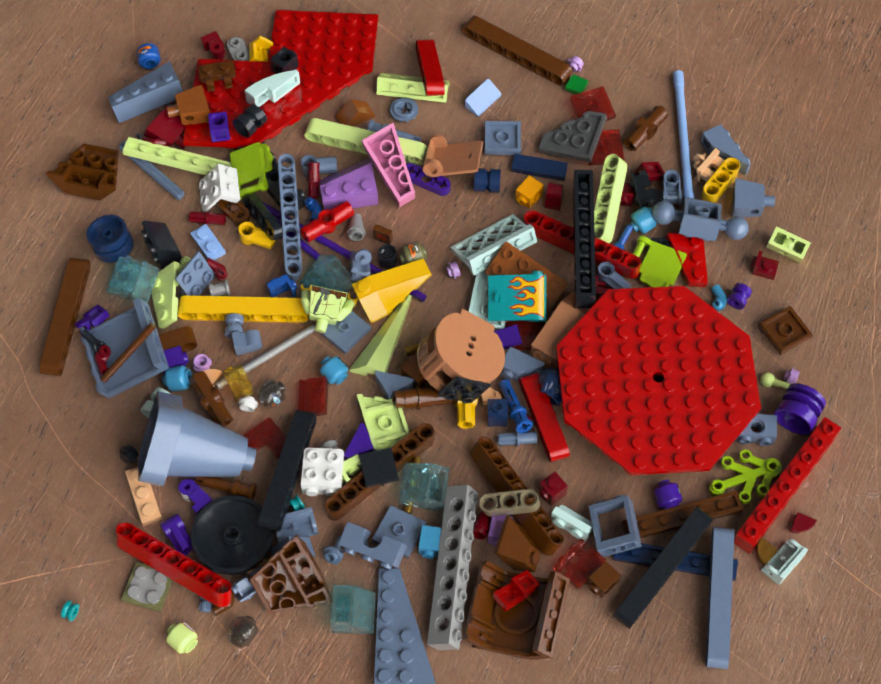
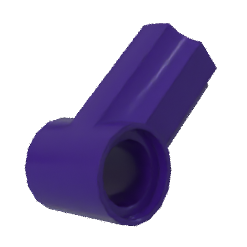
M177 513L161 522L160 525L165 535L171 540L175 549L183 555L191 553L193 550L191 538L188 536L186 527L179 514Z

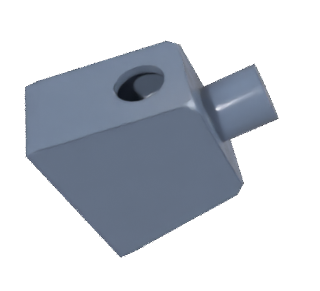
M735 178L732 191V217H758L762 215L764 206L774 207L775 196L765 195V186L763 184Z

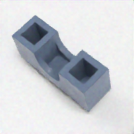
M347 522L338 544L344 547L343 552L353 556L355 552L362 554V559L371 563L375 559L380 561V566L390 570L392 566L399 568L407 548L406 544L383 536L381 543L377 547L370 548L368 538L371 532L363 527Z

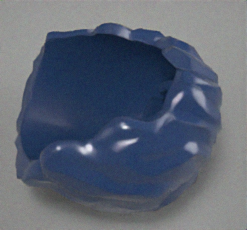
M547 368L542 371L539 378L540 392L550 396L552 405L560 406L562 401L558 369Z

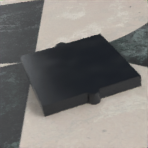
M391 448L378 451L374 449L373 452L359 455L366 488L377 485L384 486L386 483L399 481Z

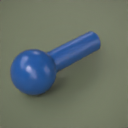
M627 225L618 242L612 245L625 250L624 245L633 227Z

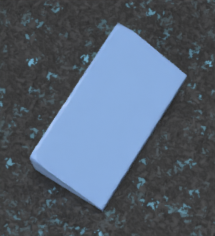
M487 79L465 99V108L479 117L501 96V93Z

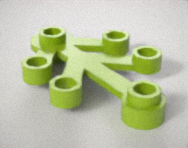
M746 449L740 452L739 460L742 463L749 462L759 468L753 470L734 462L730 456L723 457L721 461L722 468L740 473V475L724 481L713 480L709 486V493L713 497L722 495L725 489L746 482L743 491L739 494L742 504L750 502L751 491L757 477L764 475L762 484L756 490L757 495L764 498L769 492L772 477L778 476L782 471V465L777 459L767 458L763 460L753 456ZM746 454L749 458L745 459L742 455ZM724 461H729L731 464L726 465ZM769 465L775 466V469H771ZM714 485H720L721 489H716ZM759 489H765L766 493H761ZM746 495L748 500L742 499L741 496Z

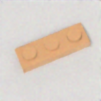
M138 467L125 471L142 525L146 526L162 520L151 484L138 481Z

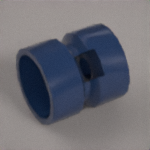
M479 168L478 172H475L474 192H484L488 189L491 193H500L501 169H490L487 171L485 168Z

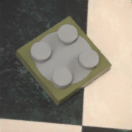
M136 562L121 600L128 604L161 613L173 580L146 564Z

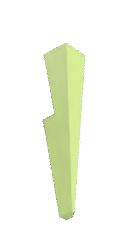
M411 295L405 297V301L399 303L350 367V372L367 376L368 373L375 375L376 370L387 373L412 299Z

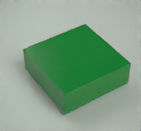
M572 74L565 86V91L581 97L589 80Z

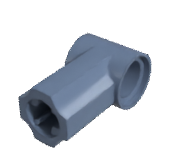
M305 155L301 159L302 173L306 178H308V162L320 163L319 174L337 173L336 156L316 158L313 155Z
M602 262L598 266L596 272L598 281L605 282V286L609 289L631 288L632 285L615 271L614 266L610 262Z

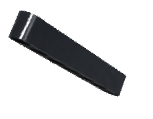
M296 409L260 513L259 529L275 532L281 531L303 465L304 450L309 446L316 425L317 414L314 412Z
M696 507L617 609L613 617L630 629L714 519L699 507Z

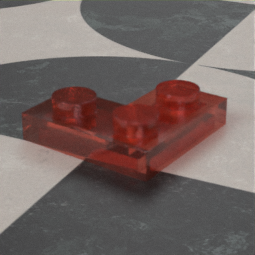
M270 417L243 435L248 438V447L256 448L257 452L266 445L277 459L280 457L286 440V436Z

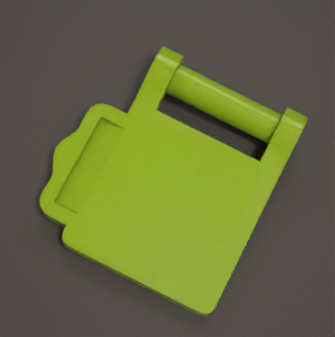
M257 142L231 152V167L236 168L238 174L240 200L246 194L259 190H268L269 186L265 173L272 170L273 155L270 152V147ZM259 179L257 184L241 189V185Z
M640 235L633 254L640 257L644 246L650 247L640 267L641 283L648 287L673 286L687 254L678 250L682 261L681 264L675 249Z

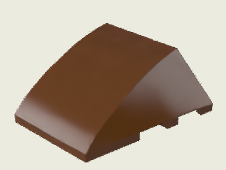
M83 144L70 154L68 160L58 163V167L55 170H49L46 176L66 194L100 201L116 191L119 152L114 149Z
M297 534L250 577V581L268 613L294 610L296 607L302 606L314 607L316 604L327 603V605L334 604L320 568L306 543Z

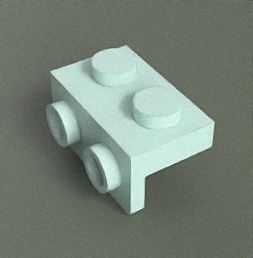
M560 505L559 508L556 506L552 511L551 520L557 527L563 528L574 537L586 542L593 531L591 521L564 505Z

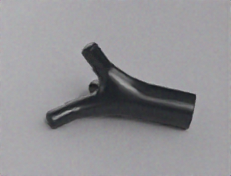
M86 329L80 334L90 343L95 355L98 352V345H105L104 342L96 339Z

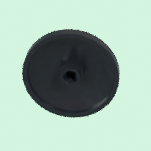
M225 496L207 504L196 516L191 530L192 547L199 561L211 571L223 575H238L257 567L266 558L273 543V531L259 529L258 527L262 506L256 501L243 496Z

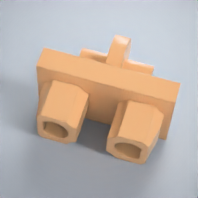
M715 148L709 156L706 153L702 155L695 154L693 157V167L696 169L697 175L694 180L697 182L701 179L708 181L715 173L711 168L713 167L717 170L725 160L719 156L720 151Z

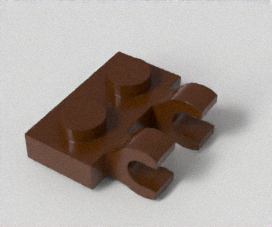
M233 60L198 66L201 83L207 84L208 92L215 91L213 81L224 80L226 89L233 88L231 78H236Z

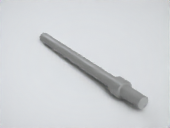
M313 324L236 371H230L226 377L215 383L216 387L221 389L231 382L235 383L240 380L242 375L315 332V326Z

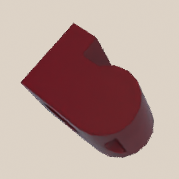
M216 31L200 38L204 51L210 50L212 59L223 60L225 58V47Z
M548 183L544 208L560 211L564 196L563 184Z

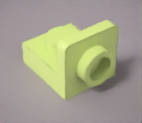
M358 454L343 462L342 484L346 485L350 481L348 476L356 475L362 469Z

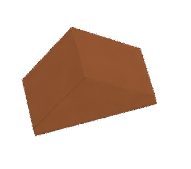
M350 99L336 115L339 124L352 127L375 117L367 102Z

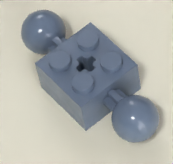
M685 197L682 211L675 210L674 206L667 201H660L653 206L651 212L656 223L666 225L672 221L680 222L679 234H683L686 237L701 238L705 241H716L719 230L725 231L726 235L733 240L744 238L749 231L747 221L740 216L722 220V204Z

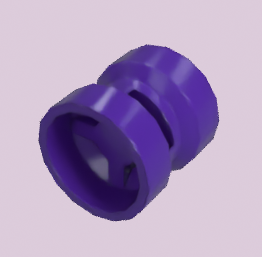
M736 283L732 290L733 293L729 295L727 302L733 308L744 309L747 303L746 299L750 298L752 290L743 283Z

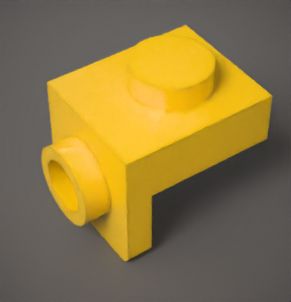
M258 36L249 44L250 61L268 62L267 50L270 46H273V42Z

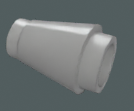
M355 213L350 219L347 235L352 241H361L366 232L362 216Z

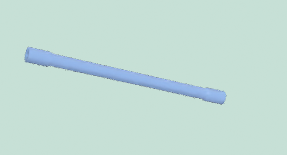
M677 70L673 72V84L676 97L684 201L685 197L694 198L685 109L684 76L682 71Z

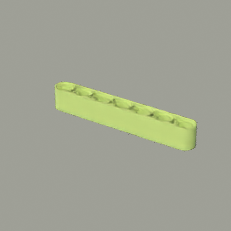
M311 118L304 136L312 142L367 154L363 148L362 140L376 132ZM398 137L405 163H413L418 166L423 165L427 146L418 141Z

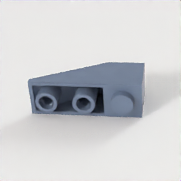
M720 124L702 133L700 143L709 155L716 148L720 151L719 156L722 159L736 158L740 162L739 172L745 175L748 174L751 165L750 160L741 152L739 145L733 141L728 130L724 129Z

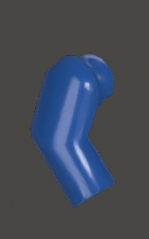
M308 197L305 200V205L312 213L310 221L318 218L319 213L322 211V206L317 200Z

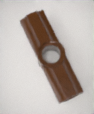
M661 105L655 106L645 118L641 117L637 121L634 129L623 142L628 150L636 151L647 139L650 140L655 135L658 127L668 117L664 107Z
M204 371L194 374L189 380L199 395V401L205 410L210 413L215 423L223 427L231 424L234 419L223 403L224 399L216 387H213L207 374Z

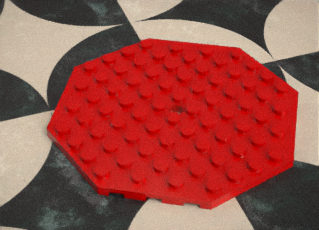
M685 286L608 289L556 346L564 423L569 427L572 426L580 433L579 435L590 444L598 447L602 451L601 453L620 465L629 475L710 471L761 410L750 336ZM657 373L663 378V381H654L653 375Z

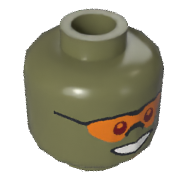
M417 241L403 245L402 253L399 254L402 264L428 258L424 244L420 245Z

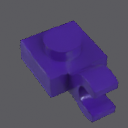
M97 304L83 315L84 319L75 323V327L80 329L84 326L89 331L91 326L96 327L102 324L110 315L107 310Z

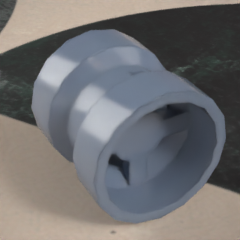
M236 313L225 316V325L227 326L224 335L227 338L233 339L231 332L239 331V333H244L242 328L244 317Z

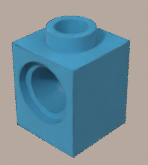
M422 525L418 548L419 555L427 559L438 558L442 528Z

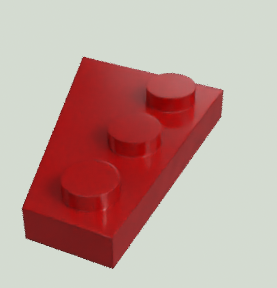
M667 233L665 237L670 242L672 248L675 249L681 264L682 261L678 250L687 254L681 268L687 286L706 287L708 285L704 240L697 237H686L679 233Z

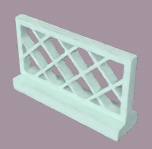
M512 214L450 248L469 267L470 272L476 275L489 267L505 242L510 243L521 251L536 243L537 238L534 227L531 224H524ZM479 239H483L482 242H475ZM488 239H495V241L487 242ZM474 247H480L479 250H471Z

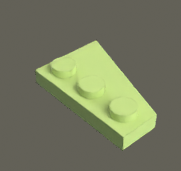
M175 261L148 279L158 327L162 329L177 321L178 298L175 297L176 287L179 284L175 278L180 263Z

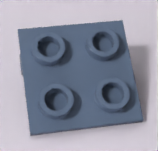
M198 251L175 279L181 287L180 294L182 296H199L215 278V274Z

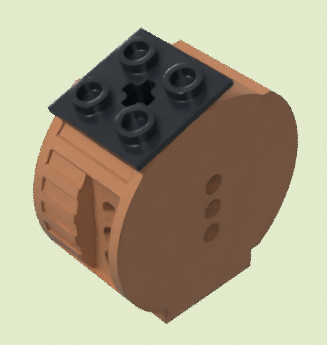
M464 309L444 317L421 340L417 350V361L424 379L439 391L437 396L468 404L483 394L491 386L490 383L500 375L505 364V352L499 336L494 333L495 326Z

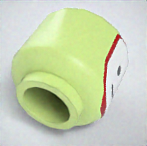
M185 622L174 623L167 630V643L180 654L184 652L189 653L198 643L197 632Z

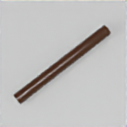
M150 323L100 377L101 381L106 383L156 329L153 323Z

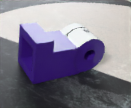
M185 479L179 484L178 488L182 498L194 505L192 510L196 516L207 504L213 501L193 480Z

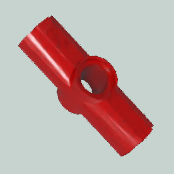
M348 201L342 202L331 210H322L318 218L300 228V233L306 242H311L324 233L330 234L335 231L337 225L355 215L354 210Z

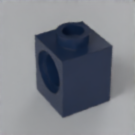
M488 399V427H507L508 399Z

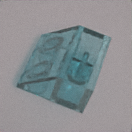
M320 255L300 283L303 284L304 288L314 285L347 293L355 281L350 279L351 274L335 255Z
M118 257L107 292L132 301L140 297L148 303L159 268L145 261Z
M432 463L404 464L398 503L435 512L444 507L450 468Z
M333 585L332 633L374 634L376 593L357 586Z

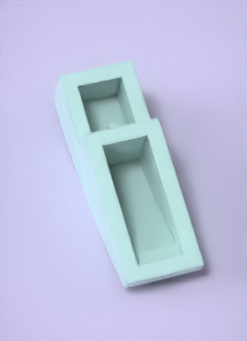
M292 70L278 73L254 83L245 89L246 102L255 104L258 107L269 99L275 103L300 84L299 71Z

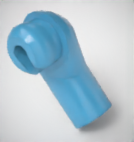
M717 284L711 288L716 296L712 306L715 310L720 311L725 308L728 298L720 285Z

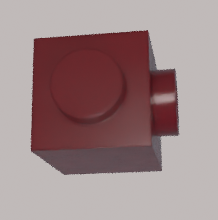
M554 471L539 483L538 492L541 498L552 506L567 495L568 485Z

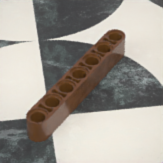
M472 16L462 28L463 34L469 39L556 85H563L572 73L571 66L566 62L478 16Z
M69 258L40 361L39 370L41 374L61 376L63 373L90 273V260Z
M422 423L391 448L393 457L400 458L399 461L395 462L397 473L413 461L414 457H418L434 443V428L431 424ZM423 433L430 434L428 437H422L421 435ZM408 445L415 446L414 449H407L406 447ZM363 471L360 472L326 500L325 510L327 517L334 521L341 519L381 487V485L368 488L360 485L365 481ZM347 494L355 495L351 499L345 497ZM333 506L339 507L337 511L330 510Z
M481 436L471 448L470 456L496 492L528 489L493 441L488 437ZM527 498L525 504H533L535 498ZM510 499L505 504L507 507H511L514 505L515 500ZM541 506L535 512L513 514L544 555H554L564 543L563 535Z

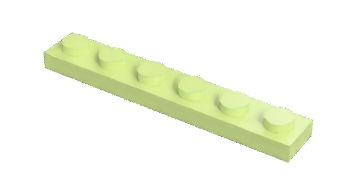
M128 137L123 148V155L207 175L217 164L231 167V162L159 144H152L151 142Z

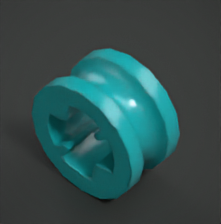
M294 495L289 504L292 510L305 509L298 495Z
M68 600L63 606L61 617L64 619L67 617L68 621H73L78 614L80 605L78 603L73 604L72 601Z

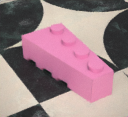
M394 123L363 139L362 145L398 206L401 207L415 199V191Z

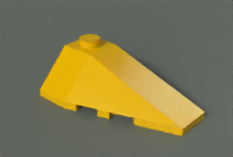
M423 258L370 275L352 284L372 324L390 315L400 302L402 303L406 300L405 297L420 287L432 274Z

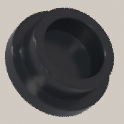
M126 445L119 450L120 458L125 463L133 464L137 461L138 452L134 447Z

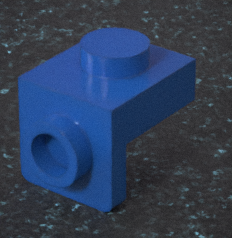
M287 274L274 278L266 284L270 297H276L286 291H289L293 298L297 296L296 289L298 287L293 279H289Z

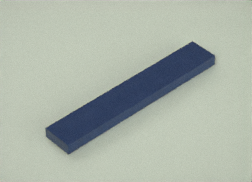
M641 543L642 547L614 554L613 560L651 567L665 547ZM689 551L675 571L709 577L710 555ZM733 559L732 581L736 580L738 559Z

